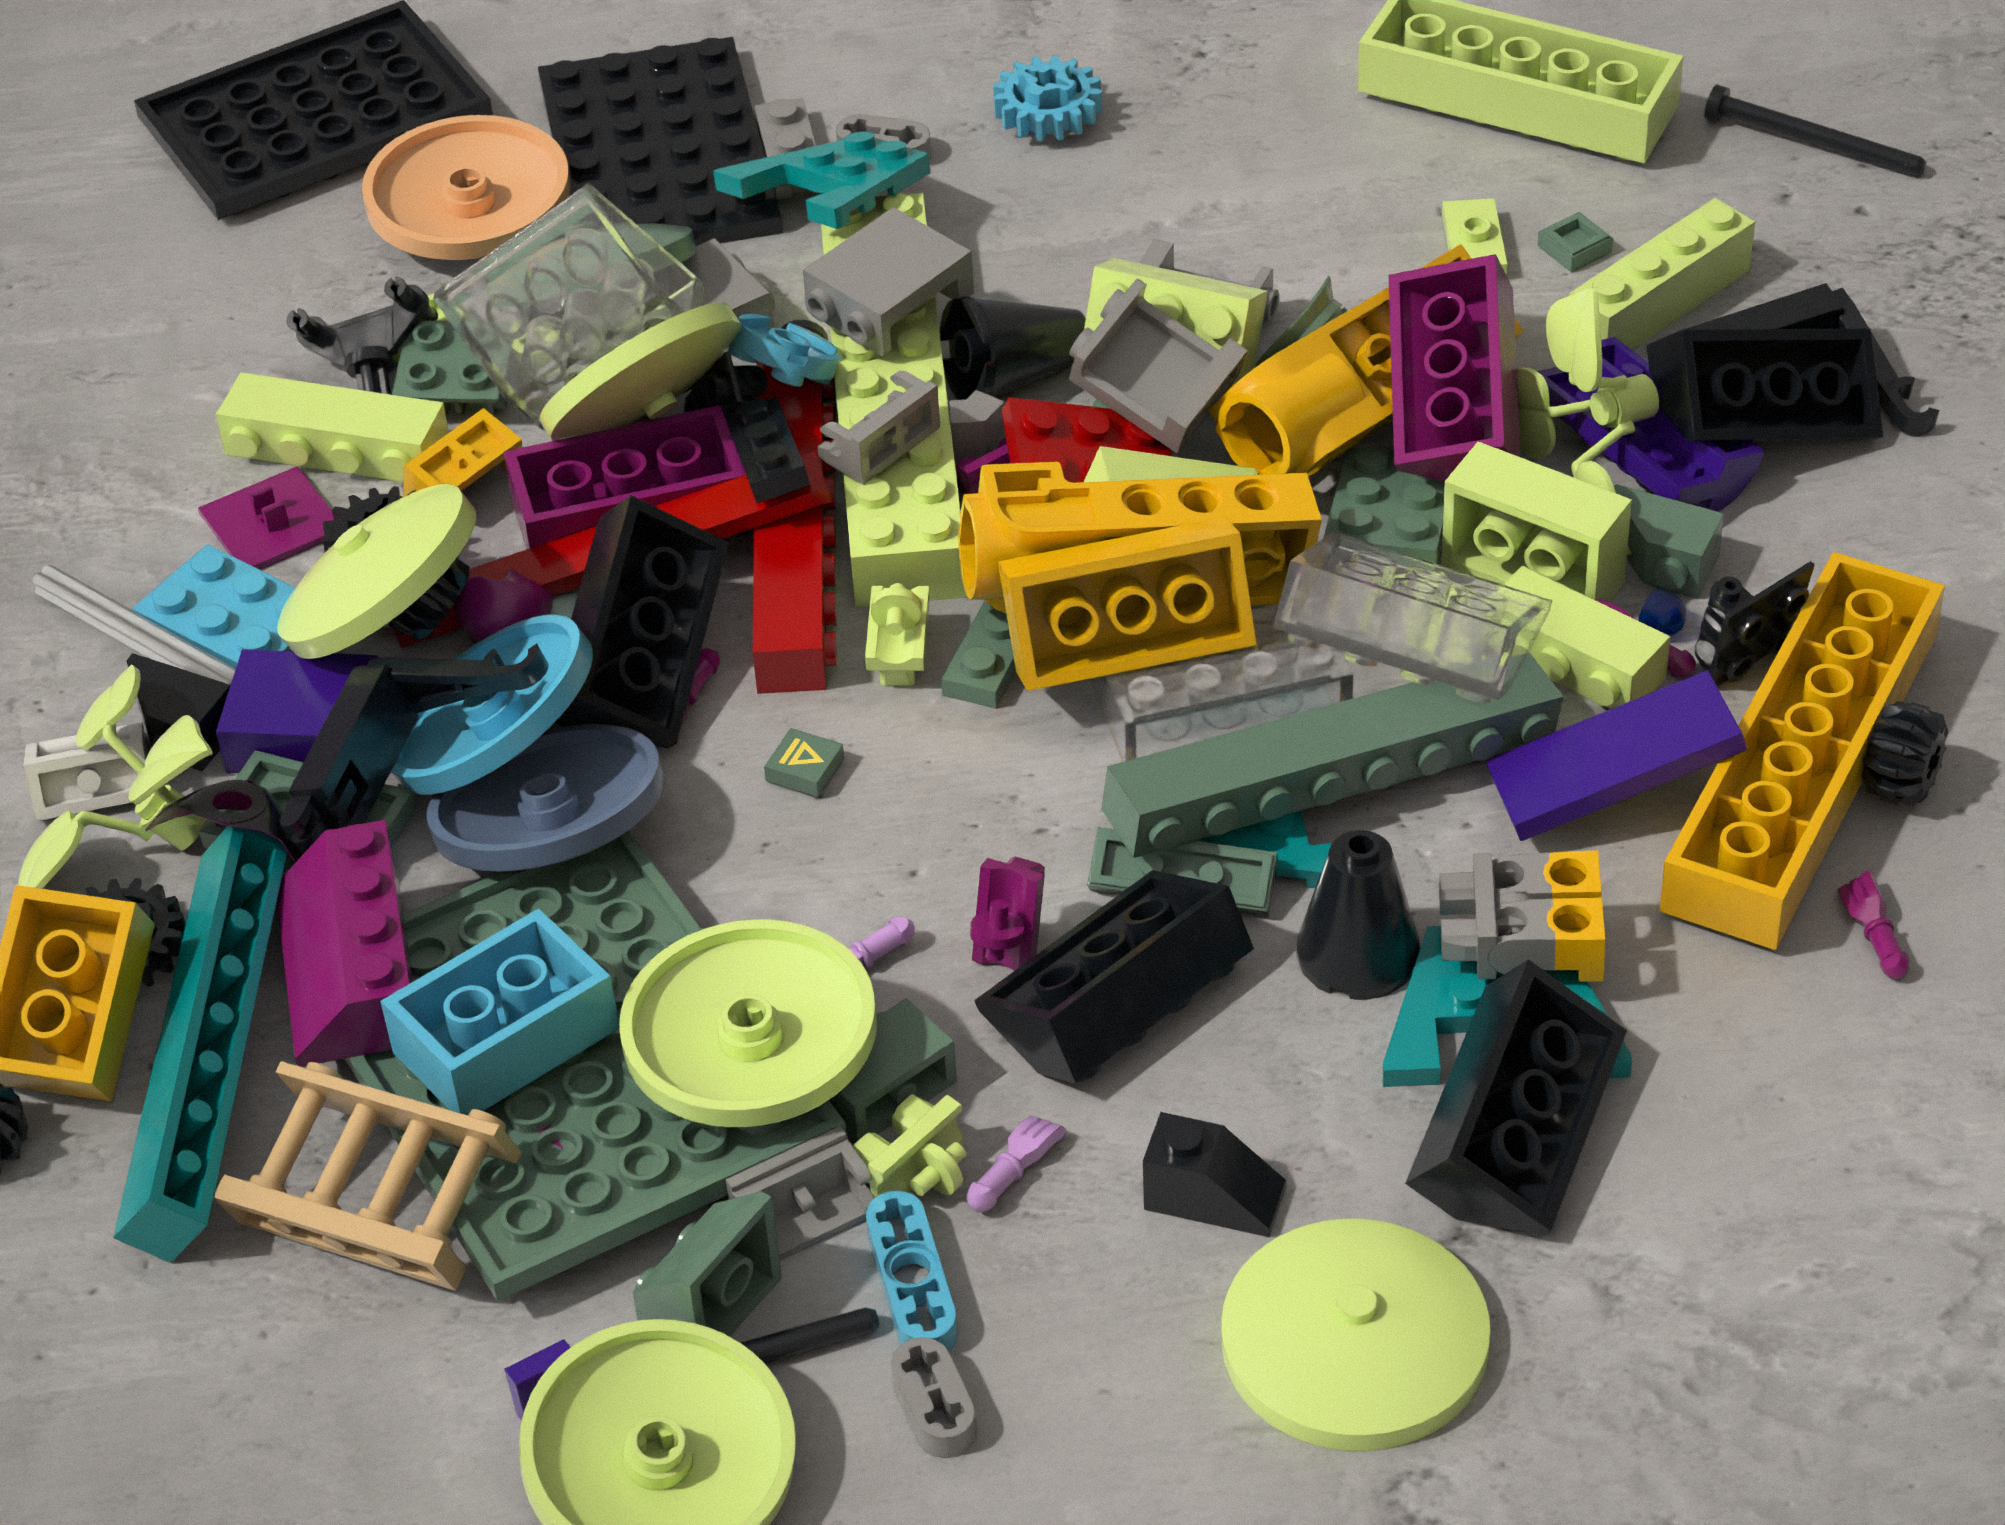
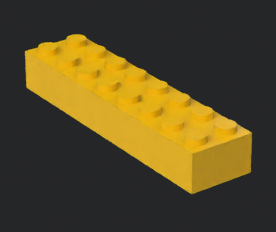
M1833 552L1738 725L1748 749L1718 762L1664 861L1659 912L1777 950L1863 782L1862 772L1865 767L1863 758L1867 753L1868 739L1871 738L1874 732L1875 722L1881 718L1883 710L1889 704L1904 701L1937 637L1945 590L1944 584Z

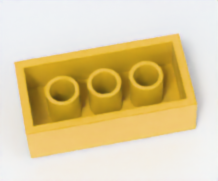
M1227 517L998 561L1016 673L1027 691L1257 645L1241 535Z

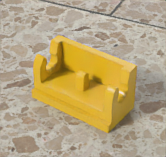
M483 408L404 465L403 497L414 490L418 491L439 484L455 485L462 491L499 463L501 470L507 472L504 451L520 448L522 446V438Z

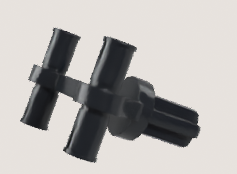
M398 276L395 277V281L390 278L384 286L385 294L394 300L391 306L330 326L320 317H310L305 310L297 308L298 314L295 310L288 314L286 318L287 326L296 332L298 342L307 350L346 368L348 375L356 379L358 390L390 395L391 389L388 374L395 367L393 356L398 353L400 346L420 320H438V312L429 305L428 295L416 285H407Z

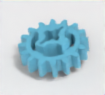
M1053 55L1049 62H1042L1039 57L1034 56L1032 57L1031 65H1024L1017 61L1013 63L1014 73L1002 71L1000 73V82L993 84L995 118L1002 119V127L1005 130L1017 126V136L1021 138L1031 133L1036 135L1037 141H1043L1046 134H1054L1058 140H1063L1064 131H1072L1079 135L1083 133L1082 123L1094 125L1096 123V113H1102L1100 77H1093V68L1090 66L1078 69V60L1074 58L1065 63L1059 61L1058 55Z

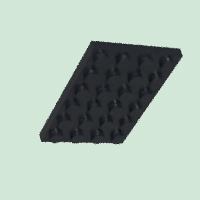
M404 0L134 100L138 118L217 220L240 214L248 208L274 198L287 196L295 190L321 180L331 179L339 173L371 162L388 143L421 125L457 116L493 114L490 97Z
M733 37L707 38L694 43L674 46L660 45L648 50L622 54L609 53L602 57L577 61L562 60L551 65L538 66L540 86L551 137L562 148L568 163L571 190L566 209L570 225L587 220H596L598 228L645 223L685 226L692 229L696 246L714 238L719 243L783 233L782 219L774 188L745 199L716 190L713 170L765 158Z

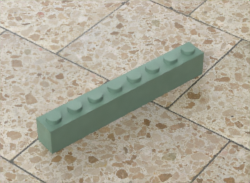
M1525 651L1107 766L1101 810L1133 858L1157 851H1166L1178 845L1214 835H1223L1231 830L1266 820H1276L1284 815L1319 805H1329L1340 799L1372 790H1381L1393 784L1425 775H1434L1446 769L1474 761L1487 760L1495 755L1505 753L1554 733L1564 696L1530 652Z

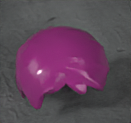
M510 569L506 572V577L501 580H493L480 575L469 579L467 585L461 591L459 599L454 603L453 609L458 623L470 639L477 644L484 638L517 622L532 617L550 615L552 610V594L550 590H544L536 581L527 579L514 569Z

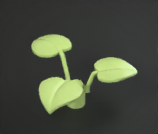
M1591 287L1562 298L1550 307L1546 318V334L1552 359L1561 371L1569 372V382L1584 392L1594 391L1597 387L1599 388L1596 393L1592 394L1590 400L1549 407V391L1544 377L1534 369L1528 367L1517 368L1520 450L1533 459H1540L1550 455L1556 441L1555 427L1551 417L1591 410L1592 416L1598 424L1607 425L1615 429L1572 463V473L1576 479L1616 493L1609 474L1601 465L1592 460L1622 436L1634 433V422L1654 417L1658 412L1659 397L1653 381L1645 374L1629 378L1625 375L1615 378L1602 377L1599 288ZM1628 546L1627 555H1630L1633 552L1630 550Z
M130 665L117 678L114 684L106 689L92 704L79 726L76 742L80 748L89 750L103 736L139 774L130 788L128 799L136 804L135 813L141 816L140 823L85 810L79 812L76 816L69 810L65 811L40 834L28 851L20 871L19 886L42 889L72 856L82 837L83 828L87 825L94 824L136 834L146 842L155 833L180 851L188 848L200 835L199 831L207 819L194 814L174 818L145 831L165 807L184 797L182 793L170 785H166V783L198 761L212 755L213 752L204 740L198 722L189 715L178 719L157 740L149 751L145 764L117 736L116 723L131 709L140 687V671L134 665Z

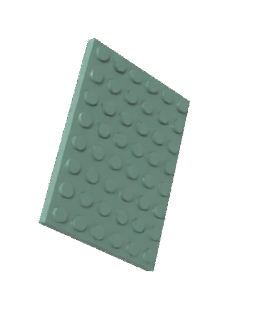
M629 831L583 855L538 868L502 871L404 913L413 981L539 908L611 976L618 1019L620 1018L621 1007L629 987L647 963L674 942L702 930ZM618 1029L484 1110V1112L497 1117L505 1123V1132L522 1153L517 1163L485 1155L451 1229L498 1302L727 1196L725 1180L836 1127L841 1126L847 1136L846 1124L829 1100L811 1111L794 1118L762 1126L720 1127L697 1123L679 1117L653 1102L635 1083L625 1062L620 1031ZM392 1050L344 1059L361 1085L449 1110L393 1054ZM387 1126L399 1145L405 1131ZM550 1126V1129H547L541 1132L540 1134L537 1132ZM430 1139L415 1172L433 1201H435L460 1147ZM558 1140L563 1149L552 1143V1141Z

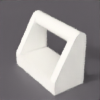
M143 722L116 727L117 736L145 764L148 746ZM77 735L26 744L23 766L36 821L59 817L67 810L76 814L84 810L92 811L132 803L128 799V795L134 780L139 774L103 736L89 750H84L77 746Z

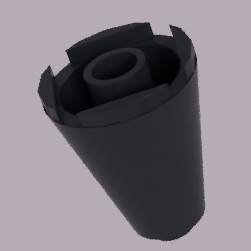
M963 296L948 301L942 312L939 332L940 341L949 340L950 358L943 359V366L951 391L958 400L967 399L975 390L997 398L1072 367L1074 358L1069 355V352L1078 336L1084 330L1086 318L1078 309L970 296Z
M1366 830L1350 831L1337 837L1331 844L1297 937L1296 957L1303 975L1322 991L1330 994V987L1349 991L1350 999L1355 1000L1387 996L1406 985L1411 978L1412 970L1420 951V940L1391 845L1384 837L1377 833Z

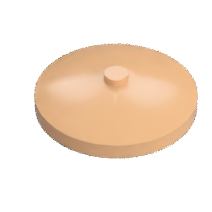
M467 115L445 118L421 125L400 135L388 143L373 158L365 172L362 183L367 218L381 238L396 248L410 254L442 260H466L488 257L515 249L533 240L546 231L560 217L567 205L571 190L566 156L559 144L550 135L523 121L491 115Z

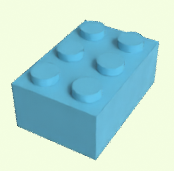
M539 908L381 1000L393 1054L449 1110L464 1115H469L470 1111L474 1109L486 1110L619 1029L611 976Z

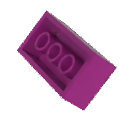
M721 405L504 451L511 500L526 549L597 526L600 516L630 495L655 506L746 475Z

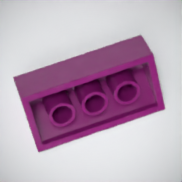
M1493 254L1389 274L1394 465L1397 471L1445 482L1477 442L1521 457L1513 288L1497 255Z
M386 820L324 831L281 878L277 907L295 1061L297 1066L300 1067L307 1066L309 1062L320 1064L392 1050L381 1000L414 981L397 867Z

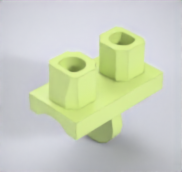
M894 583L890 588L872 586L865 664L866 670L879 671L880 684L884 686L914 685L916 671H924L930 602L929 586H917L911 590L906 589L901 583Z
M911 1094L897 1106L892 1116L893 1131L900 1135L894 1142L889 1143L875 1132H868L853 1145V1148L871 1174L872 1180L868 1183L874 1198L888 1191H905L908 1193L914 1191L917 1195L923 1196L931 1188L943 1195L950 1196L962 1186L963 1176L958 1164L967 1157V1153L963 1148L964 1137L956 1121L957 1116L962 1112L961 1103L946 1095L936 1105H933Z

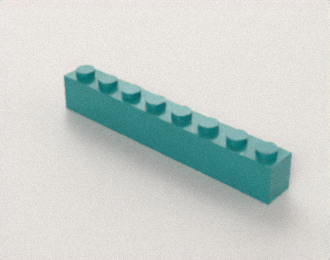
M227 826L201 856L114 1231V1239L170 1263L208 1225L287 850L280 840L261 830Z

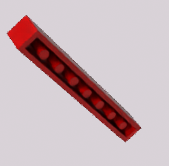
M759 361L756 363V366L761 367L765 371L767 388L763 394L756 398L767 400L775 396L777 397L800 456L811 452L815 453L831 497V502L754 528L753 661L757 694L826 690V666H837L835 631L826 632V626H837L835 592H826V587H836L835 553H826V548H836L834 514L826 515V510H836L834 477H825V473H836V468L819 459L818 446L825 441L830 443L834 441L825 440L826 436L820 431V428L828 422H835L834 404H825V401L835 400V380L832 378L830 384H821L805 378L802 386H793L772 377L773 367Z

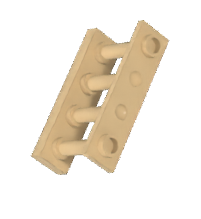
M281 1061L276 1074L298 1099L260 1175H252L248 1182L224 1174L213 1198L239 1224L456 1291L467 1267L449 1248L451 1240L447 1235L485 1155L517 1163L522 1153L505 1132V1123L481 1110L474 1109L470 1111L469 1115H464L344 1080L336 1071L319 1063L309 1062L306 1068ZM322 1106L350 1114L351 1116L314 1191H307L303 1198L288 1194L283 1185ZM376 1122L404 1130L405 1133L368 1209L361 1208L358 1215L341 1210L337 1202ZM430 1139L460 1147L424 1224L416 1225L413 1232L396 1227L392 1218Z

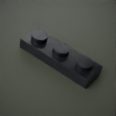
M776 396L767 400L755 398L745 401L735 411L724 414L756 503L811 485Z

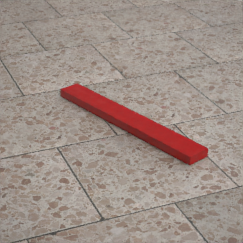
M811 452L801 456L811 485L756 503L747 476L743 475L655 505V507L723 539L831 502V497L815 453ZM597 526L473 567L469 570L467 581L477 575L493 580H501L506 577L508 570L514 569L525 578L536 581L544 590H550L552 597L580 588ZM452 606L449 614L443 618L438 628H435L429 637L415 640L407 634L402 635L395 629L394 631L401 648L462 627L455 617V611Z

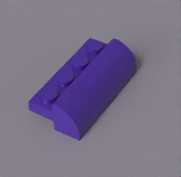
M1616 337L1601 340L1602 377L1615 378L1625 375L1629 378L1645 374L1650 378L1648 362ZM1558 367L1537 371L1547 382L1549 407L1590 400L1592 394L1596 393L1599 388L1597 387L1596 390L1590 392L1580 390L1576 385H1572L1569 382V372L1561 371ZM1658 408V412L1654 417L1634 422V433L1622 436L1603 451L1604 454L1617 463L1618 468L1622 472L1635 477L1653 491L1655 495L1717 512L1728 506L1743 492L1754 477L1765 452L1754 442L1688 443L1660 408ZM1591 410L1557 417L1578 432L1581 439L1591 446H1594L1615 429L1607 425L1598 424L1593 418Z

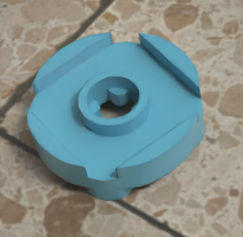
M742 314L739 316L738 320L742 328L728 349L731 355L746 362L758 363L760 361L773 367L772 377L789 385L800 387L805 378L821 384H830L841 359V354H836L837 347L814 332L789 322L786 330L775 327L769 328L772 317L759 314Z

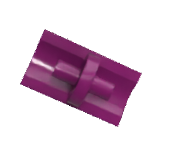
M1015 856L1007 863L987 858L980 866L976 916L972 918L970 923V937L973 940L972 961L981 964H1000L1015 971L1037 955L1045 867L1042 864Z

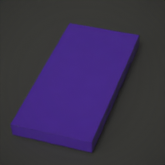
M1706 670L1487 759L1485 762L1520 841H1524L1737 755L1748 748L1738 724L1709 671Z

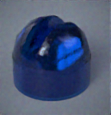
M1656 587L1646 599L1638 621L1666 635L1674 636L1684 627L1686 608L1683 600L1675 594Z

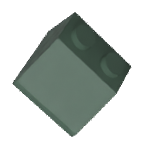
M759 1191L713 1204L697 1223L692 1222L687 1225L679 1235L675 1247L656 1267L648 1268L639 1278L633 1291L637 1321L666 1319L691 1322L712 1328L730 1337L782 1279L772 1197Z

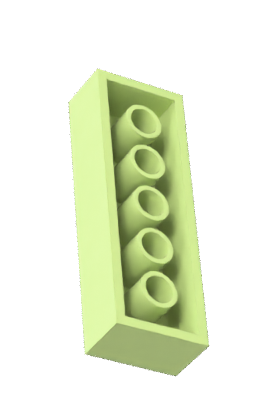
M1387 0L1359 41L1358 91L1378 96L1384 100H1394L1422 107L1432 112H1442L1470 119L1479 124H1489L1517 131L1527 136H1537L1565 143L1575 148H1585L1616 156L1622 160H1632L1645 164L1679 107L1684 56L1456 0Z

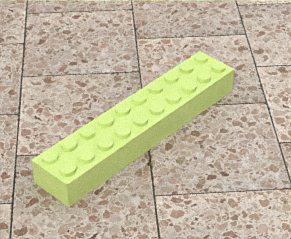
M897 193L894 196L875 197L876 207L867 213H859L858 207L849 212L850 223L842 228L835 229L821 224L823 255L892 207L927 225L923 193ZM934 295L892 325L890 329L891 350L883 356L864 345L855 343L850 337L830 326L831 343L837 347L836 354H841V359L834 375L838 422L849 430L871 411H875L887 402V395L894 390L906 392L903 387L897 386L890 380V377L898 371L909 372L924 382L931 381L938 386L940 428L864 485L843 473L855 607L870 606L872 586L890 588L894 583H901L908 590L917 586H929L930 601L967 597L962 581L958 550L961 511L936 298Z

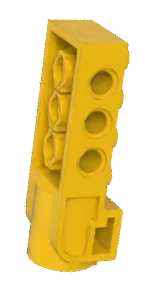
M1462 244L1421 268L1472 258ZM1389 287L1262 362L1234 384L1208 410L1217 422L1215 426L1216 433L1222 440L1232 460L1238 466L1256 468L1257 475L1307 473L1308 478L1324 469L1340 454L1393 422ZM1514 317L1516 340L1525 331Z
M1059 462L982 465L978 493L963 495L958 535L961 575L966 596L970 600H985L994 609L1006 613L998 561L1227 517L1241 535L1251 606L1305 603L1322 518L1307 473L1073 483L1065 480Z

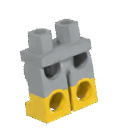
M1598 850L1512 854L1500 856L1492 860V853L1473 854V872L1439 873L1440 915L1474 914V918L1441 919L1442 961H1477V979H1496V971L1506 974L1529 959L1543 970H1578L1579 982H1604L1605 927Z

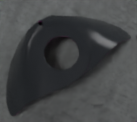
M227 780L194 791L165 807L145 830L148 831L156 825L174 818L194 814L223 825L261 830L280 840L295 863L303 853V851H298L291 841L292 834H287L280 824L283 811L279 803L266 788L250 780ZM219 810H242L244 812L229 814Z

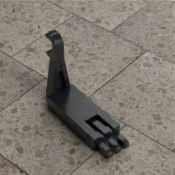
M1827 283L1683 330L1866 329L1869 327L1843 288L1832 291ZM1871 332L1881 407L1901 431L1911 435H1921L1930 432L1936 425L1940 410L1929 407L1925 412H1915L1908 407L1903 399H1909L1915 377L1899 378Z
M536 643L528 649V655L523 661L512 665H505L497 651L492 649L483 660L388 657L371 659L367 666L354 667L288 791L292 797L280 818V824L287 834H292L291 841L297 850L303 851V855L324 831L355 824H364L419 717L417 713L482 694L526 689L539 682L546 674L549 663L538 644Z

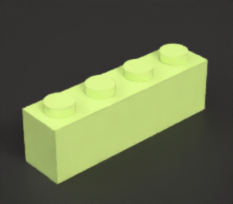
M1714 198L1570 292L1569 296L1591 287H1598L1601 340L1616 337L1633 350L1750 271L1755 221Z
M240 372L216 413L225 455L403 482L404 465L449 433L443 402Z

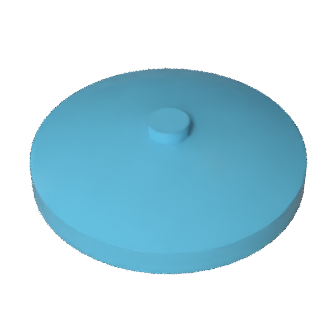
M562 615L532 617L495 632L456 657L455 659L483 660L492 649H495L505 665H512L523 661L528 655V649L537 643L547 659L549 667L544 677L529 688L482 694L417 713L419 717L391 770V773L399 783L412 793L421 795L450 791L491 773L537 740L572 703L582 688L591 668L593 659L592 646L575 622Z

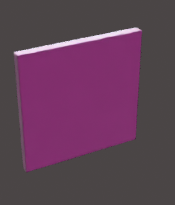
M298 466L198 507L199 514L229 555L259 570L322 544V537L325 536L323 523L324 521L334 520L332 510Z

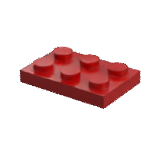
M1008 397L1001 410L1010 464L1059 462L1064 478L1068 482H1084L1100 446L1171 456L1170 448L1111 408Z

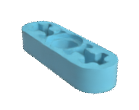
M905 1191L882 1193L875 1197L867 1207V1232L899 1344L901 1345L915 1338L924 1340L934 1339L950 1351L957 1340L956 1311L923 1204L916 1196ZM900 1219V1223L905 1226L906 1241L896 1244L893 1227L887 1221ZM909 1264L923 1266L929 1271L928 1276L924 1280L914 1284L902 1283L895 1279L893 1275L899 1268ZM927 1304L930 1322L936 1329L931 1331L923 1330L921 1324L918 1323L916 1307Z

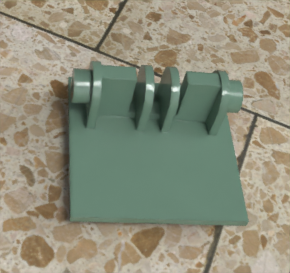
M420 320L403 342L392 395L443 402L445 414L449 413L450 402H454L457 414L465 413L466 403H468L470 412H478L484 408L490 414L495 415L497 409H507V388H502L514 323Z

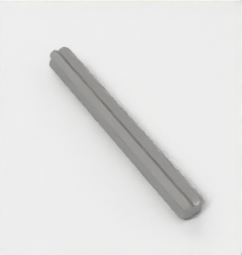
M44 565L40 573H34L32 583L35 584V594L149 659L231 685L236 668L53 565Z

